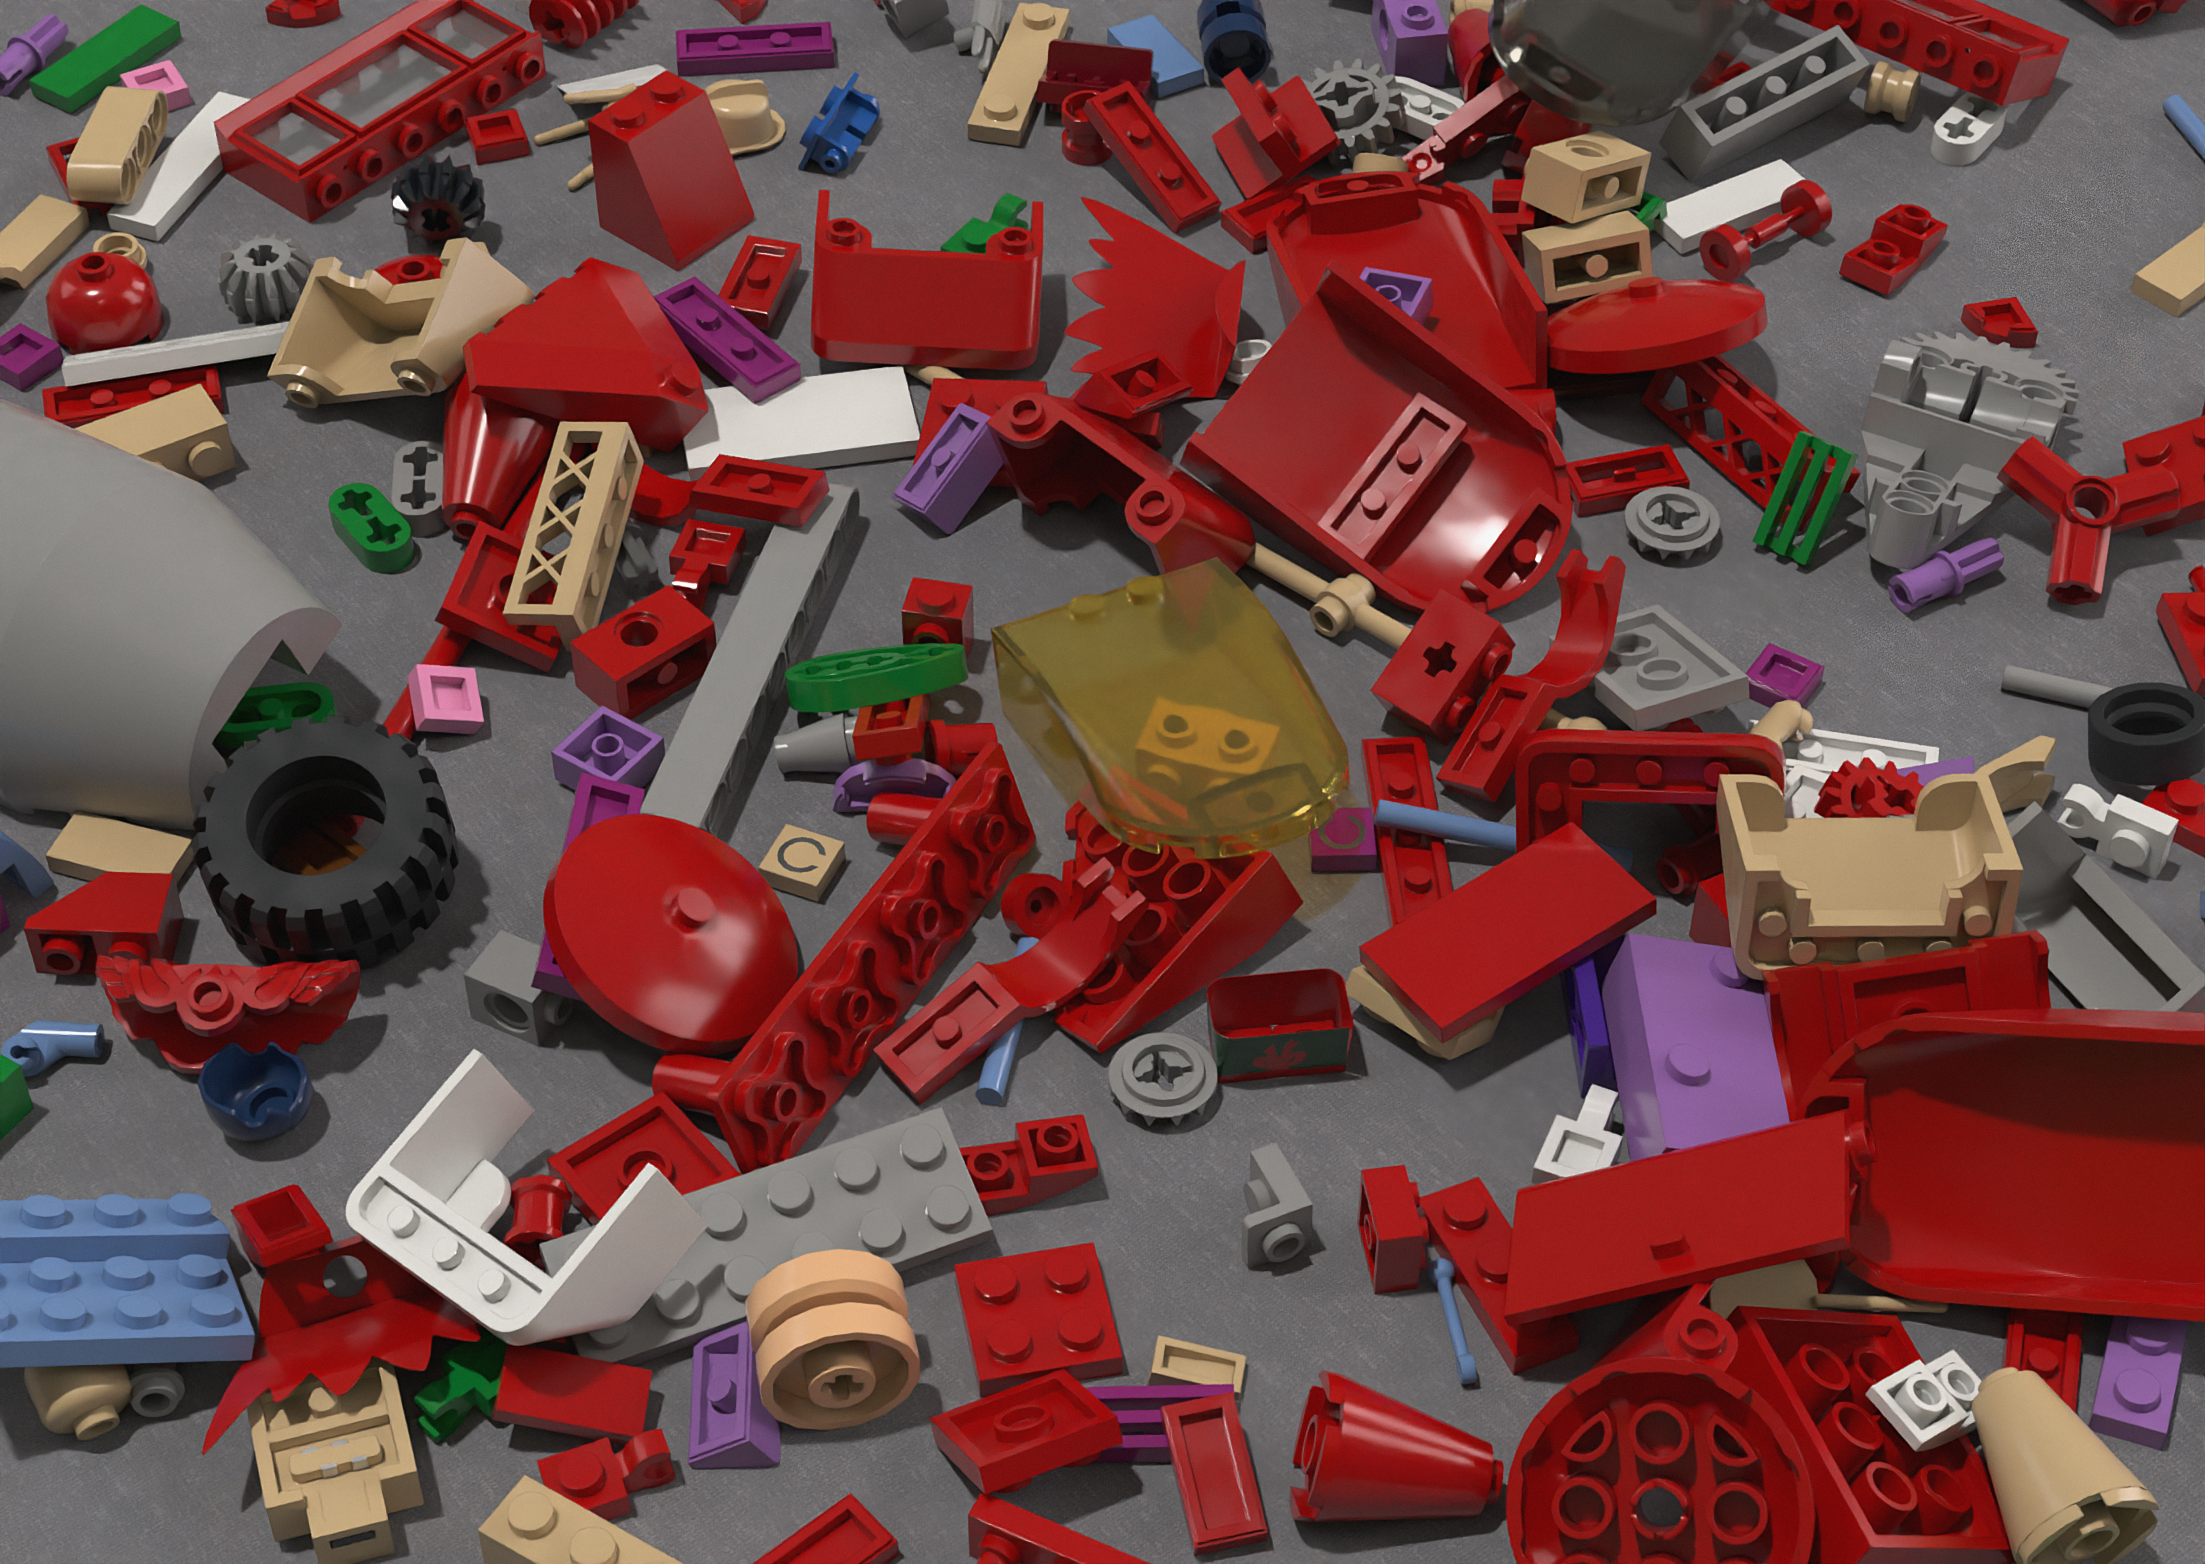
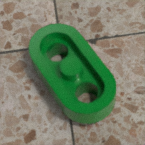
M315 682L250 687L214 741L225 749L237 750L241 746L244 748V741L256 740L257 735L273 727L276 733L293 728L291 723L293 720L311 717L313 723L327 722V715L337 716L333 694L327 687Z

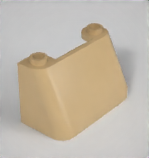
M467 237L447 240L439 259L445 265L440 279L393 285L373 269L366 270L362 279L348 276L340 271L343 262L335 256L316 259L267 377L286 390L285 395L288 399L307 408H316L318 404L407 395L429 396L431 393L444 391L467 371L462 347L470 338L479 332L488 334L495 329L493 325L520 304L527 306L532 304L535 295L524 282Z
M1754 774L1720 775L1716 805L1731 947L1736 965L1748 977L1763 980L1762 971L1830 961L1833 966L1965 947L1968 946V940L2012 933L2023 867L1988 774H1950L1930 781L1919 793L1913 818H1784V797L1776 782L1766 776Z

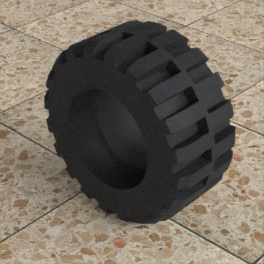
M327 715V722L313 723L311 717L291 721L293 728L276 733L273 727L257 735V744L250 749L245 750L241 746L225 760L228 770L224 774L216 772L211 777L203 790L207 802L201 801L196 807L193 827L196 831V835L192 840L194 859L216 913L222 919L226 931L237 944L247 945L252 956L267 964H275L278 958H280L281 963L288 961L319 963L327 960H339L341 962L357 960L362 968L381 962L379 954L391 948H394L398 953L415 941L412 932L418 926L424 930L428 929L441 913L437 900L446 901L450 897L456 881L453 870L459 864V846L455 836L456 830L434 767L427 757L418 754L416 745L405 736L393 733L389 737L386 726L370 720H362L360 726L353 725L351 718L348 716ZM334 815H358L375 820L383 825L373 845L357 860L338 870L317 875H298L287 873L271 866L281 845L298 829L315 820Z

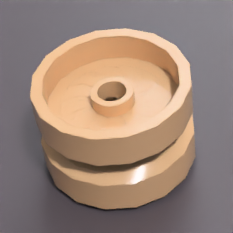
M845 1249L807 1253L780 1264L756 1282L745 1301L746 1321L751 1348L756 1354V1375L761 1402L774 1419L802 1429L832 1430L858 1426L887 1414L906 1400L920 1379V1358L914 1331L908 1324V1304L902 1278L889 1261L865 1251Z

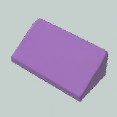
M960 403L895 490L892 497L946 534L953 533L1004 464L986 424L991 417Z
M747 1321L693 1343L688 1464L694 1469L767 1467L778 1464L780 1461L781 1421L774 1419L761 1402L756 1375V1354L751 1348Z

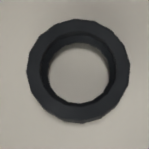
M2162 682L2124 685L2098 696L2088 709L2089 761L2099 773L2114 781L2136 786H2161L2170 784L2172 781L2190 778L2201 772L2205 767V700L2201 695L2185 687ZM2138 732H2162V733H2167V734L2153 735V736H2139V735H2134V733H2138Z

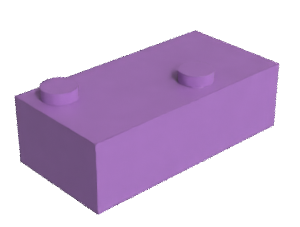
M1628 933L1601 983V990L1630 1161L1790 1123L1761 980L1752 979L1740 971L1736 965L1732 948Z

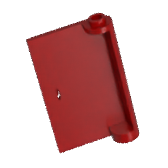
M1843 1109L1518 1189L1503 1315L1508 1326L1848 1249L1849 1181L1854 1183L1866 1180L1868 1177V1164L1877 1162L1878 1159L1874 1135L1866 1119L1856 1121L1849 1109Z

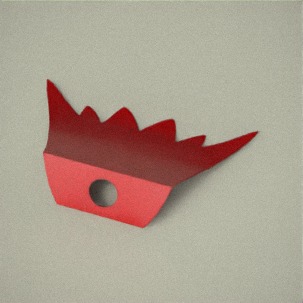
M1081 197L1083 204L1113 239V241L1089 239V244L1099 256L1114 268L1086 271L1072 277V282L1082 293L1104 306V308L1085 314L1065 329L1064 333L1070 337L1102 347V350L1092 352L1078 360L1071 367V371L1093 374L1111 365L1157 349L1192 385L1193 391L1186 397L1215 398L1236 349L1246 260L1239 261L1230 270H1227L1145 223L1102 202ZM1086 382L1070 398L1074 399Z
M360 1235L327 1244L320 1249L275 1266L270 1265L266 1270L261 1290L259 1340L253 1348L252 1359L243 1362L226 1389L206 1433L202 1454H206L240 1414L267 1389L271 1390L274 1403H279L289 1396L309 1374H313L330 1392L336 1396H342L356 1384L373 1356L404 1369L424 1371L427 1369L430 1361L433 1336L437 1335L456 1340L477 1342L481 1340L476 1325L480 1324L372 1247ZM339 1256L355 1257L362 1262L366 1269L367 1276L363 1288L351 1297L341 1298L334 1296L324 1285L323 1274L326 1266ZM563 1337L551 1339L552 1341L566 1343Z

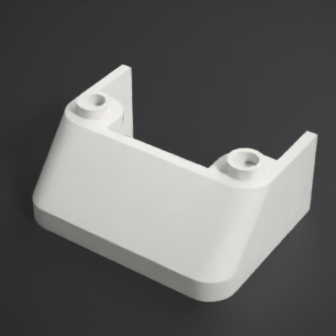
M473 1049L354 1188L346 1205L347 1222L368 1244L508 1344L526 1345L614 1327L628 1321L644 1305L707 1228L708 1224L659 1169L648 1163L553 1278L490 1235L488 1231L503 1215L511 1198L509 1180L491 1162L535 1110L482 1053Z

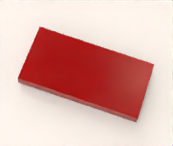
M1571 821L1359 946L1360 962L1443 1044L1656 915L1657 898Z

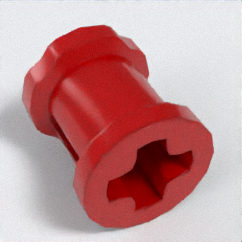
M535 1175L532 1177H522L511 1185L509 1204L514 1210L512 1229L506 1233L503 1244L539 1269H545L540 1255L539 1244L565 1236L562 1233L563 1216L569 1212L572 1205V1193L568 1190L564 1181L552 1176Z

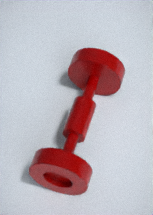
M1800 180L1787 187L1781 195L1780 204L1783 215L1774 213L1745 230L1744 237L1735 228L1725 224L1704 233L1700 239L1699 250L1706 269L1719 281L1732 282L1746 274L1750 269L1751 253L1749 246L1755 249L1784 234L1787 231V225L1797 234L1804 237L1814 236L1826 229L1832 220V207L1824 190L1813 181Z

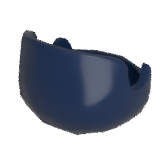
M235 1042L225 1045L204 1063L197 1081L202 1100L211 1120L227 1136L246 1142L277 1138L293 1130L307 1114L314 1091L303 1060L287 1051H282L280 1046L274 1042H269L265 1050L260 1052H249Z

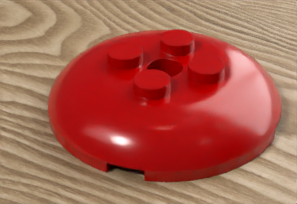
M1661 1355L1638 1356L1604 1364L1582 1374L1556 1393L1538 1412L1526 1429L1511 1464L1506 1492V1520L1510 1545L1517 1564H1807L1814 1539L1815 1501L1810 1473L1794 1435L1774 1408L1755 1390L1738 1378L1699 1361ZM1656 1487H1663V1489L1672 1492L1678 1498L1683 1509L1681 1520L1672 1526L1666 1527L1653 1524L1646 1518L1642 1510L1641 1501L1643 1493Z

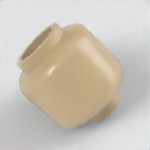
M125 1364L25 1367L23 1374L24 1383L45 1428L55 1434L76 1433L79 1440L93 1439L114 1429L120 1423L118 1413L129 1403L132 1397V1386L129 1380L130 1374Z

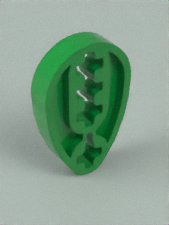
M948 643L894 645L838 652L806 660L794 665L785 672L790 707L797 711L814 713L844 711L907 699L962 683L969 678L964 646Z

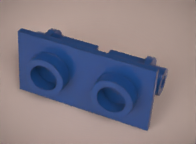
M854 72L843 90L834 85L819 112L825 116L824 120L814 116L799 142L800 145L807 148L798 167L801 171H803L810 158L820 163L821 167L829 173L845 170L873 124L878 120L880 109L877 99L872 95L862 94L853 88L859 76L858 73Z

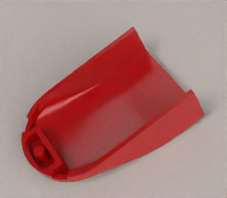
M1399 171L1358 172L1322 179L1293 191V202L1286 207L1275 205L1271 210L1266 222L1267 252L1286 328L1314 294L1326 267L1333 258L1358 277H1360L1365 267L1431 278L1433 308L1423 324L1427 330L1506 390L1547 389L1548 310L1486 206L1475 194L1466 188L1450 181H1446L1442 185V189L1419 184L1418 173Z
M1334 258L1326 267L1314 294L1202 435L1197 432L1192 435L1179 463L1233 506L1300 552L1345 578L1351 573L1363 575L1373 585L1376 595L1419 615L1424 613L1440 588L1485 614L1496 612L1522 598L1538 584L1559 557L1567 539L1573 514V500H1571L1570 485L1566 471L1568 464L1558 441L1541 418L1517 397ZM1420 392L1467 422L1468 433L1370 562L1367 563L1317 524L1417 393Z
M2014 1009L1929 1012L1904 1015L1878 1023L1853 1036L1824 1062L1811 1080L1802 1096L1794 1121L1849 1109L1856 1121L1864 1119L1868 1121L1877 1147L1878 1159L1877 1162L1868 1164L1867 1179L1854 1182L1858 1187L1849 1220V1248L1842 1250L1840 1258L1847 1265L1846 1269L1860 1279L1889 1293L1929 1302L2205 1322V1013L2114 1009Z

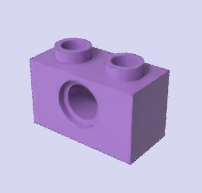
M1373 0L1371 31L1387 75L1393 74L1394 76L1407 77L1430 87L1444 86L1448 31L1436 0Z

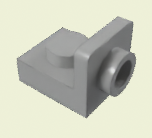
M1276 1142L1250 1151V1182L1244 1183L1243 1191L1251 1214L1242 1220L1241 1256L1247 1267L1253 1268L1270 1261L1282 1262L1288 1260L1300 1250L1311 1247L1313 1204Z

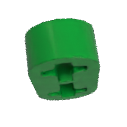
M351 483L333 492L328 503L332 527L337 536L367 569L372 572L385 574L400 571L410 565L415 555L411 528L408 522L378 489L365 483Z

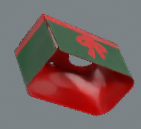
M1328 968L1224 977L1214 980L1208 986V1035L1213 1060L1217 1068L1218 1084L1345 1072L1354 1030V1021L1345 981L1338 972Z

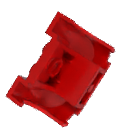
M2037 930L1972 939L1968 940V946L1838 966H1833L1830 961L1762 971L1767 1013L1790 1122H1794L1802 1096L1824 1062L1849 1039L1871 1026L1896 1017L1917 1013L2052 1009L2048 980L2049 952L2047 940Z

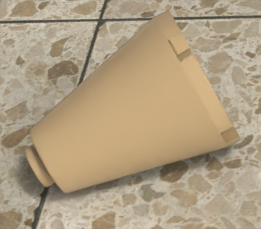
M2007 1367L1993 1372L1981 1381L1978 1386L1979 1393L1972 1401L1971 1410L2015 1564H2080L2092 1558L2096 1564H2113L2137 1548L2154 1531L2158 1520L2152 1510L2160 1509L2153 1494L2036 1372L2028 1370L2018 1371L2014 1367Z

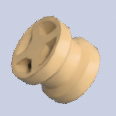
M1879 60L1868 85L1864 111L1874 115L1881 111L1888 112L1893 115L1895 120L1906 123L1911 116L1917 99L1922 72L1912 68L1905 72L1894 70L1889 62Z

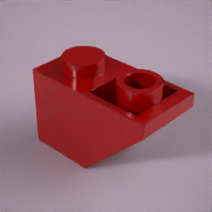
M106 872L27 918L24 932L37 973L96 975L95 965L99 954L111 958L116 955L129 960L141 959L144 965L151 966L152 958L173 961L184 921V914L173 874Z

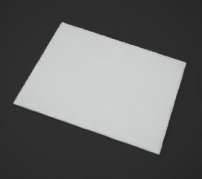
M656 64L557 87L568 94L617 89L631 83L640 86L667 69Z

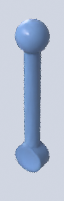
M1437 1258L1428 1265L1427 1276L1438 1287L1456 1356L1459 1382L1461 1385L1476 1383L1475 1361L1473 1355L1469 1353L1451 1285L1455 1275L1454 1266L1447 1259Z

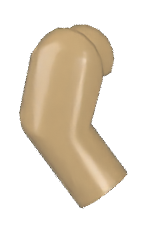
M1786 700L1777 702L1750 730L1749 734L1766 736L1778 743L1783 750L1782 744L1786 739L1793 742L1803 740L1800 730L1810 734L1813 727V717L1797 701Z

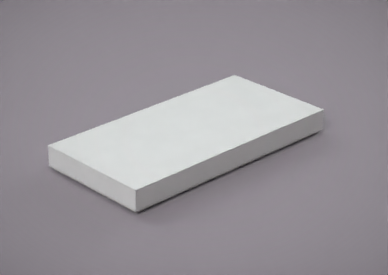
M903 365L802 377L801 380L757 403H754L736 386L705 389L704 393L709 412L682 440L689 480L695 481L703 476L719 454L808 469L915 456L920 433Z

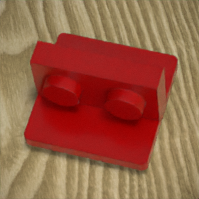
M1239 67L1221 79L1241 115L1212 135V140L1247 200L1285 184L1340 145L1339 138L1299 76L1293 77L1272 93H1270L1261 79L1251 84Z

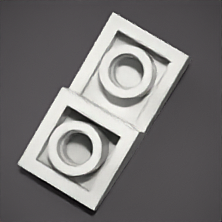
M1954 1349L1927 1365H1924L1920 1359L1874 1384L1865 1394L1915 1452L1936 1448L1977 1429L1971 1404L1979 1393L1978 1386L1981 1380Z

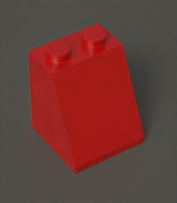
M665 70L588 120L599 226L602 229L678 272L754 220L753 208L705 90Z

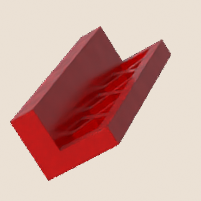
M1720 355L1658 369L1641 399V402L1765 509L1798 432L1805 431L1815 435ZM1676 375L1685 382L1688 405L1679 409H1675L1664 399ZM1717 409L1722 413L1725 432L1724 439L1713 441L1707 436L1705 411ZM1755 441L1760 445L1764 471L1751 473L1745 468L1742 443ZM1812 448L1799 477L1802 482L1816 451ZM1829 457L1798 531H1803L1818 505L1837 459ZM1853 467L1843 493L1851 492L1861 474L1855 467ZM1787 505L1786 510L1781 519V522L1783 524H1785L1789 512L1792 508L1789 505Z

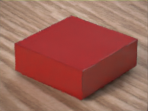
M517 109L464 119L466 135L477 165L530 155L528 139Z

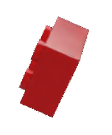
M1405 1165L1361 1170L1357 1227L1374 1294L1418 1289L1419 1273L1422 1270H1426V1256L1423 1244L1429 1243V1229L1426 1217L1418 1216L1417 1208L1420 1206L1418 1186L1416 1181L1409 1182Z

